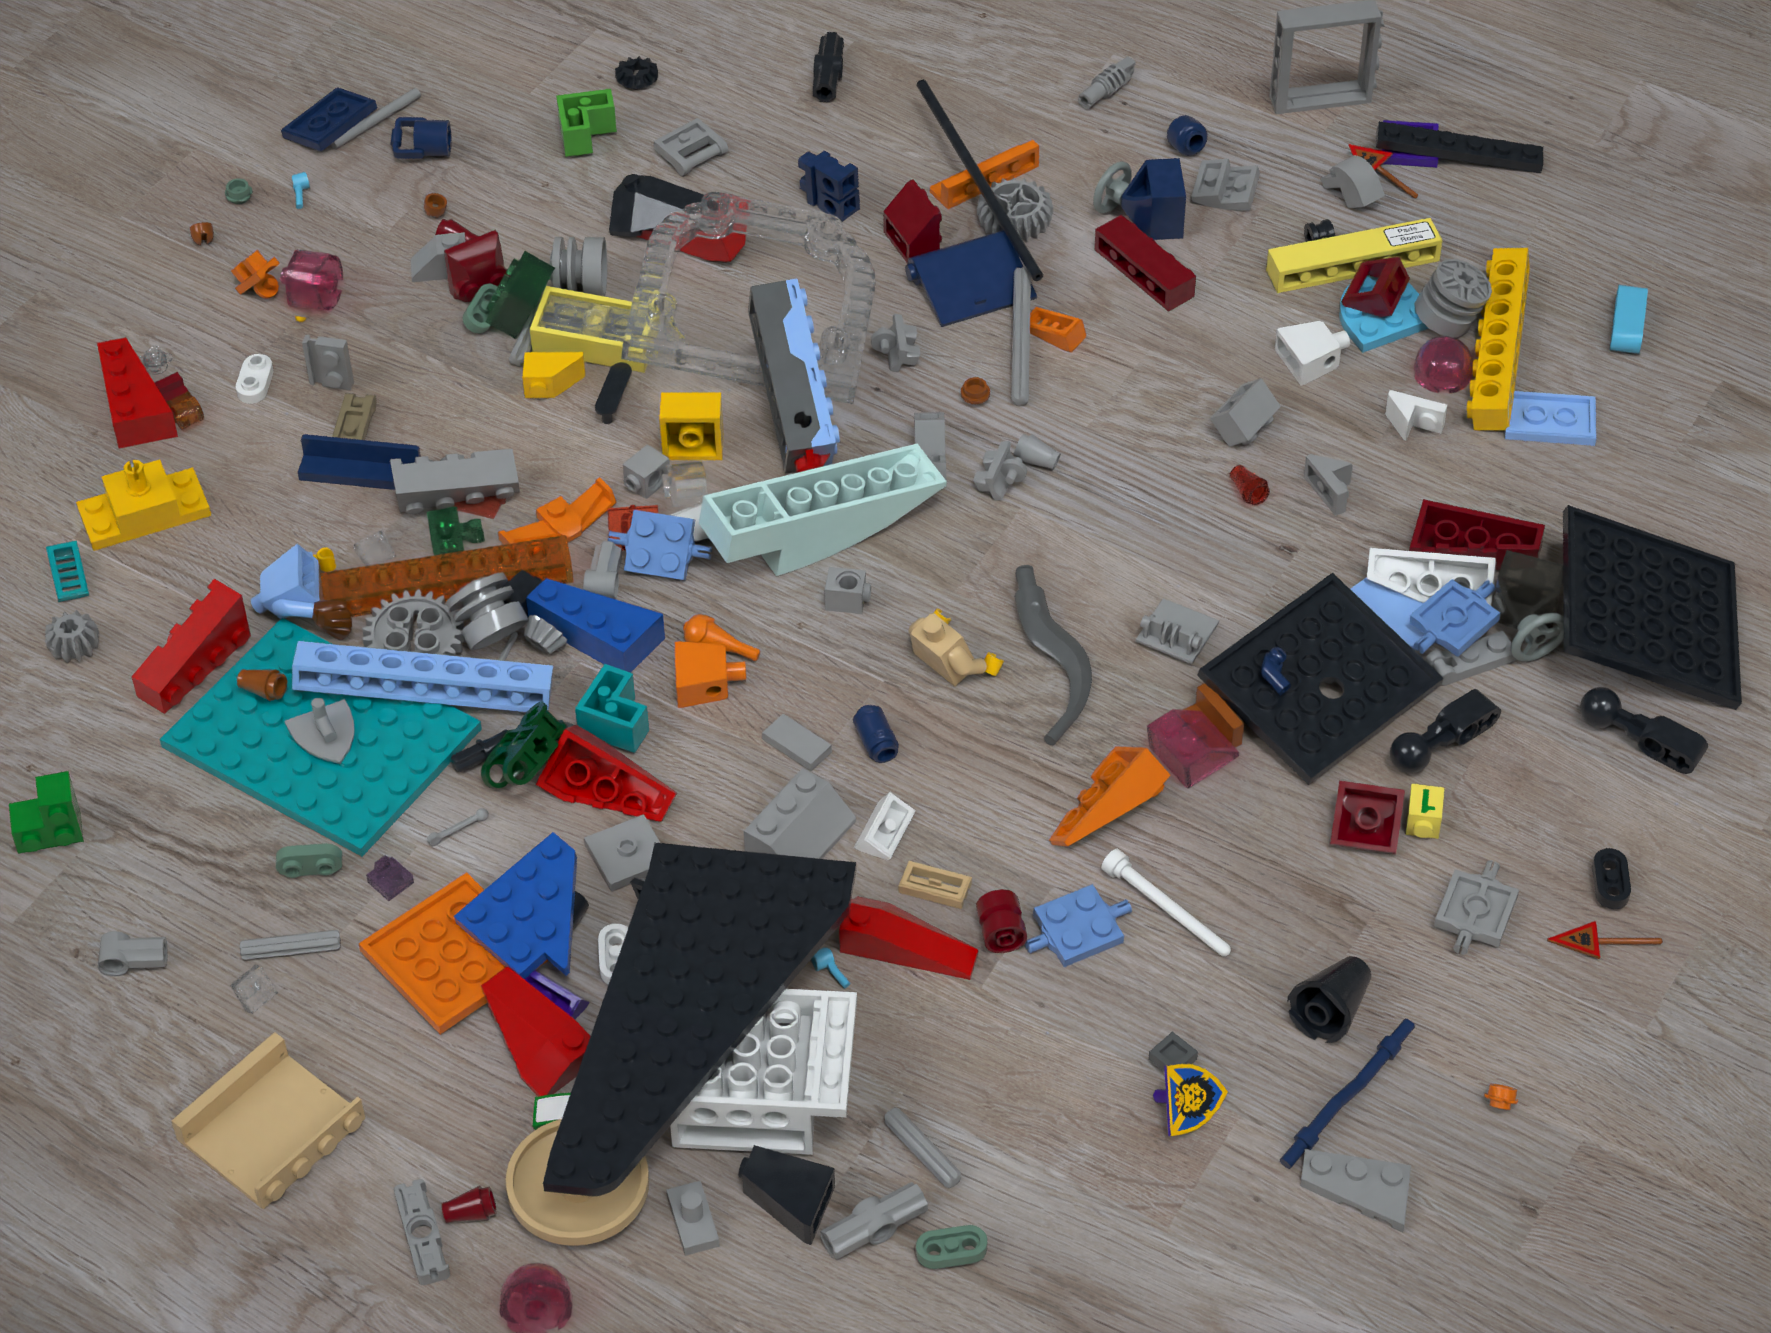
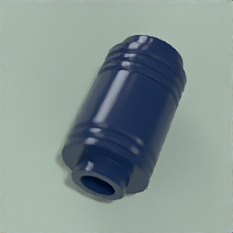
M875 705L861 707L853 717V724L869 757L877 763H885L892 760L898 754L899 743L882 708Z

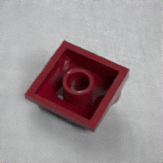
M496 230L444 250L449 291L454 299L471 302L481 286L493 284L503 289L510 279V273L504 266L501 244Z
M1339 780L1330 845L1396 855L1405 790Z

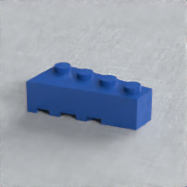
M546 578L526 597L528 616L536 615L540 619H544L563 634L567 639V644L598 662L630 673L665 639L662 613Z

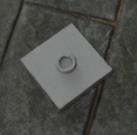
M644 814L584 838L588 852L611 891L631 884L630 881L634 877L646 878L654 843H660Z

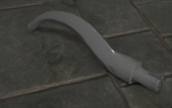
M1021 565L1016 569L1015 573L1019 590L1014 596L1021 625L1028 639L1037 648L1053 657L1064 667L1070 682V698L1066 712L1044 737L1046 743L1053 746L1074 723L1085 707L1091 689L1092 670L1089 657L1084 648L1050 616L1044 590L1036 584L1033 567Z

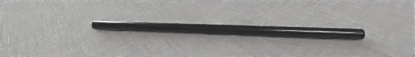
M919 80L916 84L917 88L1034 281L1041 280L1043 278L1042 271L926 80Z

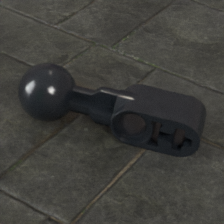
M1593 688L1581 700L1580 712L1583 719L1589 725L1596 728H1605L1614 724L1624 729L1627 736L1638 741V746L1645 755L1682 774L1692 773L1708 749V743L1702 735L1670 718L1656 716L1650 719L1642 714L1634 715L1622 709L1620 698L1609 688Z
M1473 689L1445 706L1437 715L1435 722L1428 725L1427 732L1424 734L1406 732L1396 737L1390 747L1391 761L1402 772H1420L1429 764L1432 750L1439 746L1447 747L1455 742L1458 745L1466 744L1491 728L1499 719L1501 709L1478 689Z

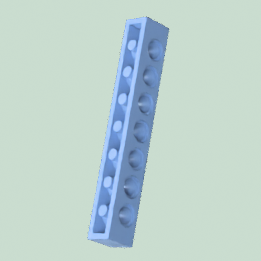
M298 641L292 665V690L527 712L536 703L543 701L548 706L547 710H549L553 666Z

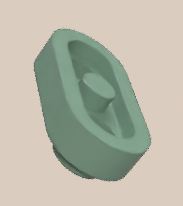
M493 284L481 286L463 313L462 319L467 329L478 334L484 333L489 329L505 304L506 298L503 291Z
M327 843L287 846L281 848L276 853V869L280 874L290 878L319 874L331 875L341 869L343 853L338 846Z
M974 1225L927 1231L916 1242L917 1260L921 1265L929 1269L976 1263L982 1260L987 1253V1236L981 1228ZM973 1246L975 1249L966 1250L964 1247ZM931 1251H937V1252H939L940 1254H939V1255H930V1254H928V1253L931 1252Z

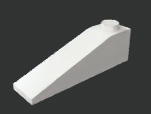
M1370 548L1367 580L1425 603L1451 579L1463 587L1472 590L1478 589L1486 580L1494 584L1496 558ZM1494 592L1485 598L1490 606H1492Z

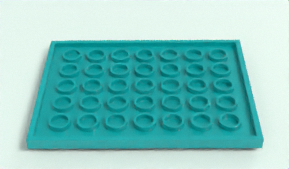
M281 618L160 738L161 747L363 857L451 763L452 755L462 751L482 730L481 721L447 704L292 690V665L298 641L332 643ZM242 669H277L287 678L286 692L282 698L269 701L243 688H239L237 685L238 674ZM315 698H322L325 706L345 699L354 720V739L348 754L341 764L326 761L309 754L296 743L285 724L286 720L313 711L311 702Z

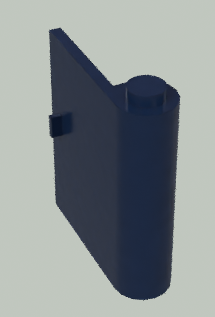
M999 231L908 259V264L905 265V272L910 282L913 281L915 285H923L940 326L944 327L1013 306L1014 271L1016 268L1024 266L1005 232ZM1032 284L1030 301L1037 298Z

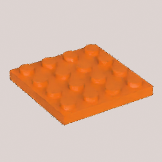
M467 872L358 943L360 952L439 1034H442L485 1005L487 1001L482 992L481 985L505 968L502 963L455 922L454 915L484 891ZM546 960L544 963H542L539 967H541V966L544 965L546 962H548V960Z

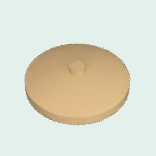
M562 1119L550 1122L528 1135L516 1148L509 1161L506 1172V1190L513 1214L520 1224L535 1236L560 1245H587L614 1236L636 1218L645 1203L649 1190V1172L646 1157L642 1158L615 1190L605 1195L592 1197L545 1192L543 1181L547 1163Z

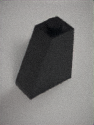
M754 1145L749 1158L744 1157L739 1168L738 1176L742 1178L743 1193L801 1241L812 1245L835 1189V1169Z

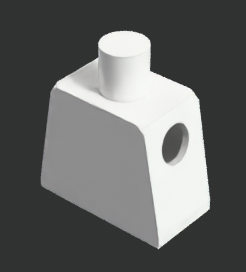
M1315 321L1278 328L1275 351L1300 386L1337 369L1340 362L1341 349L1350 346V339L1346 331L1343 330L1332 334L1324 322Z

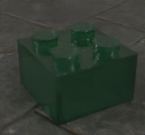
M524 251L520 260L514 258L506 271V274L510 275V277L504 274L495 292L499 296L494 294L486 307L490 314L485 322L516 339L535 308L555 267L527 251Z

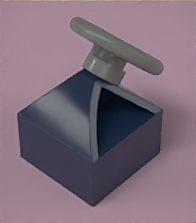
M1180 158L1145 160L1132 181L1131 167L1123 161L1113 164L1104 172L1093 196V205L1097 212L1108 213L1118 205H1121L1131 221L1148 237L1154 240L1183 239L1186 192ZM1123 170V174L1117 179L1111 178L1116 172ZM1106 187V195L1102 203V194Z

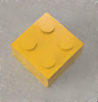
M661 392L659 421L662 454L667 456L669 460H723L724 428L721 392Z

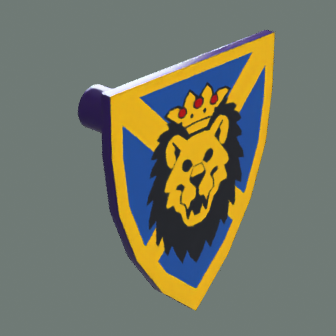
M1193 1064L1164 1066L1166 1090H1155L1153 1098L1156 1103L1167 1104L1168 1136L1182 1135L1197 1130L1217 1112L1228 1091L1217 1077L1204 1068Z

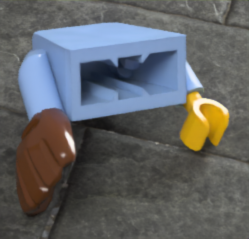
M296 544L262 571L260 575V593L251 598V605L259 614L269 610L280 619L287 617L312 618L322 631L338 640H343L349 636L352 630L351 612L347 609L345 602L338 600L320 601L319 567L324 572L336 569V562L331 549L324 547L318 550L317 554H312V551L307 552L300 545Z

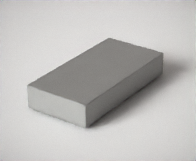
M782 714L762 732V739L810 771L832 752V745L785 714Z

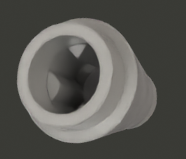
M1023 434L1014 451V456L1020 457L1024 463L1052 470L1055 469L1061 453L1056 452V450L1033 434L1030 436Z

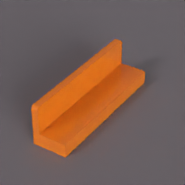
M1031 140L977 164L990 187L992 182L1001 183L1002 178L1010 181L1013 177L1016 178L1039 167V145L1034 140ZM967 169L930 186V193L947 209L981 194Z

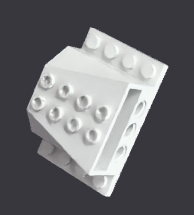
M785 989L670 1125L672 1147L752 1151L754 1145L780 1153L813 1155L814 1116L845 1118L847 1116L857 992Z

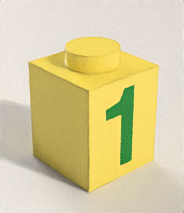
M1411 784L1405 835L1420 838H1439L1444 800L1443 787Z

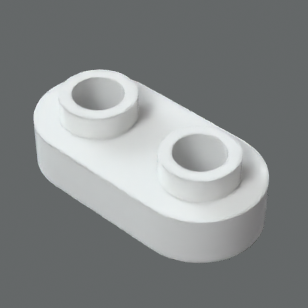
M254 354L244 360L236 383V391L240 401L253 404L262 401L266 397L273 376L272 361L268 356Z
M622 924L607 925L600 931L598 936L600 976L608 985L628 927Z

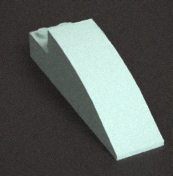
M913 444L704 495L699 524L726 563L761 555L774 574L779 576L830 557L881 531L946 487L947 481L920 446Z

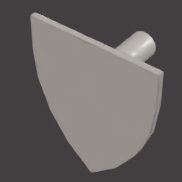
M315 698L311 702L313 711L286 720L285 724L296 743L309 754L326 761L341 764L348 754L354 739V720L345 699L325 706L322 698Z

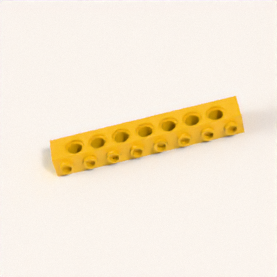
M1493 248L1492 260H1487L1486 273L1487 277H1489L1488 281L1491 284L1492 293L1481 310V316L1484 319H1479L1478 334L1481 339H1476L1475 352L1478 359L1473 360V377L1476 378L1475 380H1470V397L1473 400L1467 401V418H1472L1474 430H1506L1507 427H1510L1530 275L1528 248Z

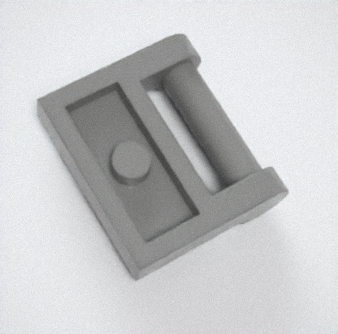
M699 118L654 141V150L670 162L680 176L690 173L691 168L704 161L728 152L725 140ZM707 144L711 145L686 159L684 158V156Z

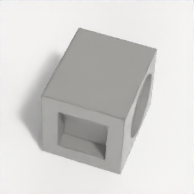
M647 444L623 463L624 485L631 492H636L645 499L649 498L671 480L669 458Z
M829 567L825 585V611L862 614L864 602H870L871 583H866V570Z

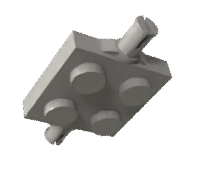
M1493 860L1487 861L1482 875L1454 870L1435 918L1434 927L1459 935L1453 947L1454 951L1458 954L1461 946V955L1467 954L1471 940H1477L1496 947L1500 946L1517 901L1519 889L1504 885L1495 879L1500 869V865L1496 861L1492 870Z

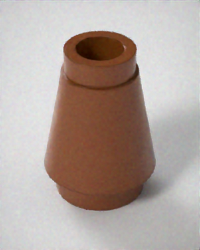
M242 669L237 677V685L239 688L273 701L274 699L282 698L285 694L287 678L277 669Z

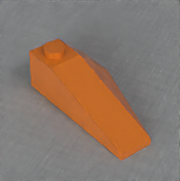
M1115 746L1091 775L1094 781L1092 786L1088 790H1082L1078 795L1077 799L1081 802L1079 806L1066 813L1049 841L1052 845L1057 846L1072 845L1150 798L1157 796L1164 789V782L1170 777L1169 772L1145 747Z

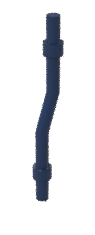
M1405 1018L1390 1036H1385L1377 1045L1378 1051L1358 1075L1328 1101L1307 1127L1303 1126L1294 1136L1295 1142L1280 1159L1283 1166L1291 1169L1303 1155L1305 1149L1311 1150L1319 1141L1318 1135L1338 1111L1368 1085L1388 1059L1393 1060L1402 1049L1401 1044L1415 1028L1412 1021Z

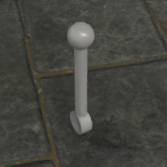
M480 808L475 815L440 833H431L427 837V841L431 846H436L442 838L478 820H486L489 813L486 809Z

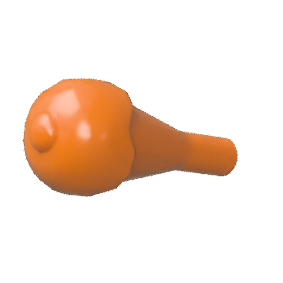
M704 614L694 615L683 626L685 642L721 644L726 647V652L736 653L753 661L758 660L760 656L759 649L738 641L714 623L715 619Z

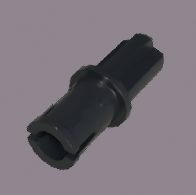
M505 729L483 741L478 739L475 745L452 755L451 762L455 770L463 772L486 761L508 730Z

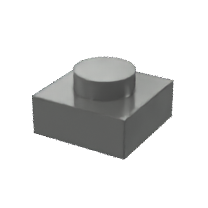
M1172 1031L1149 1051L1148 1060L1165 1072L1164 1066L1193 1064L1197 1060L1198 1051Z

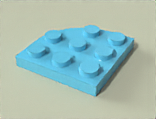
M1368 275L1359 293L1372 291L1378 278ZM1409 282L1392 316L1379 317L1345 307L1340 301L1339 317L1341 325L1362 353L1429 329L1415 312L1414 303L1419 293ZM1348 285L1347 288L1344 290V292H1343V294H1342V297H1341V301H1342V299H1343V297H1344V295H1345V293H1346V291H1347L1349 285Z

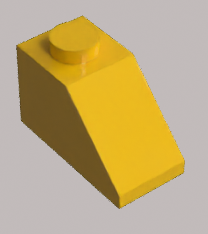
M525 352L522 376L525 398H555L583 379L586 374L584 353Z

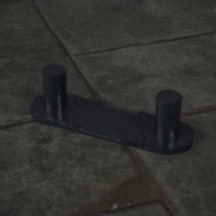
M620 362L611 366L596 401L595 411L602 415V422L604 424L612 423V414L616 412L631 377L632 368L627 363Z

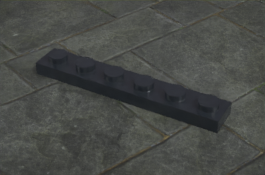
M1378 122L1376 148L1534 173H1541L1543 168L1542 146L1396 123Z

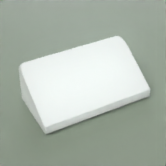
M889 792L877 803L854 848L885 860L891 859L915 810Z

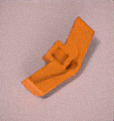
M599 477L595 480V484L570 505L560 496L536 509L538 522L507 532L504 530L499 531V540L516 558L564 542L569 543L580 537L582 532L616 504L615 496L612 489Z

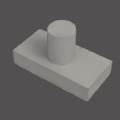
M701 1181L666 1189L668 1202L685 1256L720 1247L719 1237Z

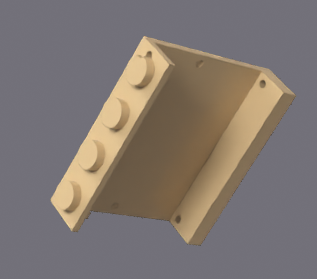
M274 1032L171 1121L176 1138L181 1144L261 1209H264L272 1201L280 1199L285 1190L298 1178H303L307 1175L311 1167L323 1156L329 1155L345 1136L355 1132L361 1126L362 1121L365 1120L362 1100L359 1097H356L351 1103L342 1098L288 1055L285 1040Z

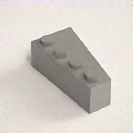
M513 449L473 452L470 455L471 458L466 459L458 453L446 454L440 461L429 460L428 456L416 457L415 462L410 464H402L401 459H390L400 513L418 514L423 512L424 508L436 507L437 509H447L453 507L454 503L466 501L468 504H476L488 497L496 496L498 499L512 497L514 493L520 492Z

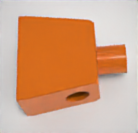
M675 642L678 708L725 700L728 698V681L746 680L745 661L727 662L726 647L724 645Z

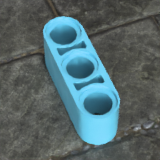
M1618 285L1610 350L1640 354L1648 288Z

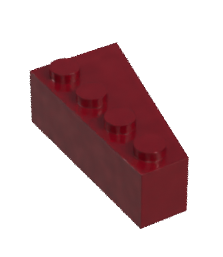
M1423 499L1409 551L1496 558V570L1536 571L1545 525Z

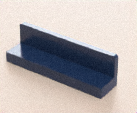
M303 434L301 437L303 458L298 469V477L300 481L395 490L390 459H401L402 464L414 463L416 457H421L420 448L417 445Z

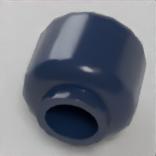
M1188 115L1179 116L1169 125L1167 130L1168 143L1179 153L1192 156L1199 153L1206 145L1208 138L1207 130L1195 118Z

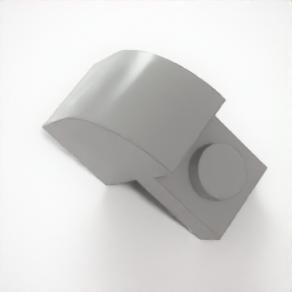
M1354 155L1329 169L1330 174L1321 178L1324 189H1341L1347 208L1365 207L1385 196L1377 173L1360 156Z

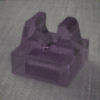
M387 855L374 863V869L366 874L367 882L388 901L414 883L413 874L392 856L389 858Z

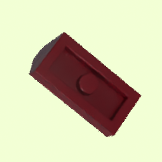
M1400 257L1362 262L1341 301L1345 307L1379 317L1392 316L1410 280ZM1368 275L1378 278L1372 291L1359 293Z

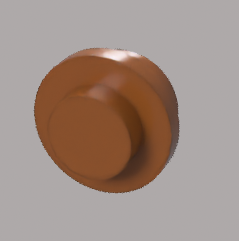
M972 377L967 379L961 387V397L967 403L981 404L989 399L990 388L984 379Z

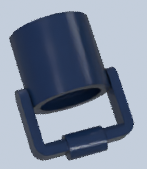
M423 117L397 118L395 128L392 129L390 143L393 147L394 157L398 159H422L424 156H450L452 147L450 121L427 120ZM402 127H414V149H400L403 134Z

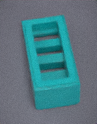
M77 540L47 546L46 550L58 602L89 596ZM74 559L72 562L56 565V562ZM75 567L77 569L74 571L58 573V571ZM76 576L79 577V579L62 583L60 582V580ZM78 585L81 586V588L65 592L62 591L63 588Z

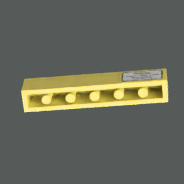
M1431 218L1268 249L1266 271L1277 293L1352 279L1360 264L1365 261L1400 257L1405 268L1440 261L1442 238Z

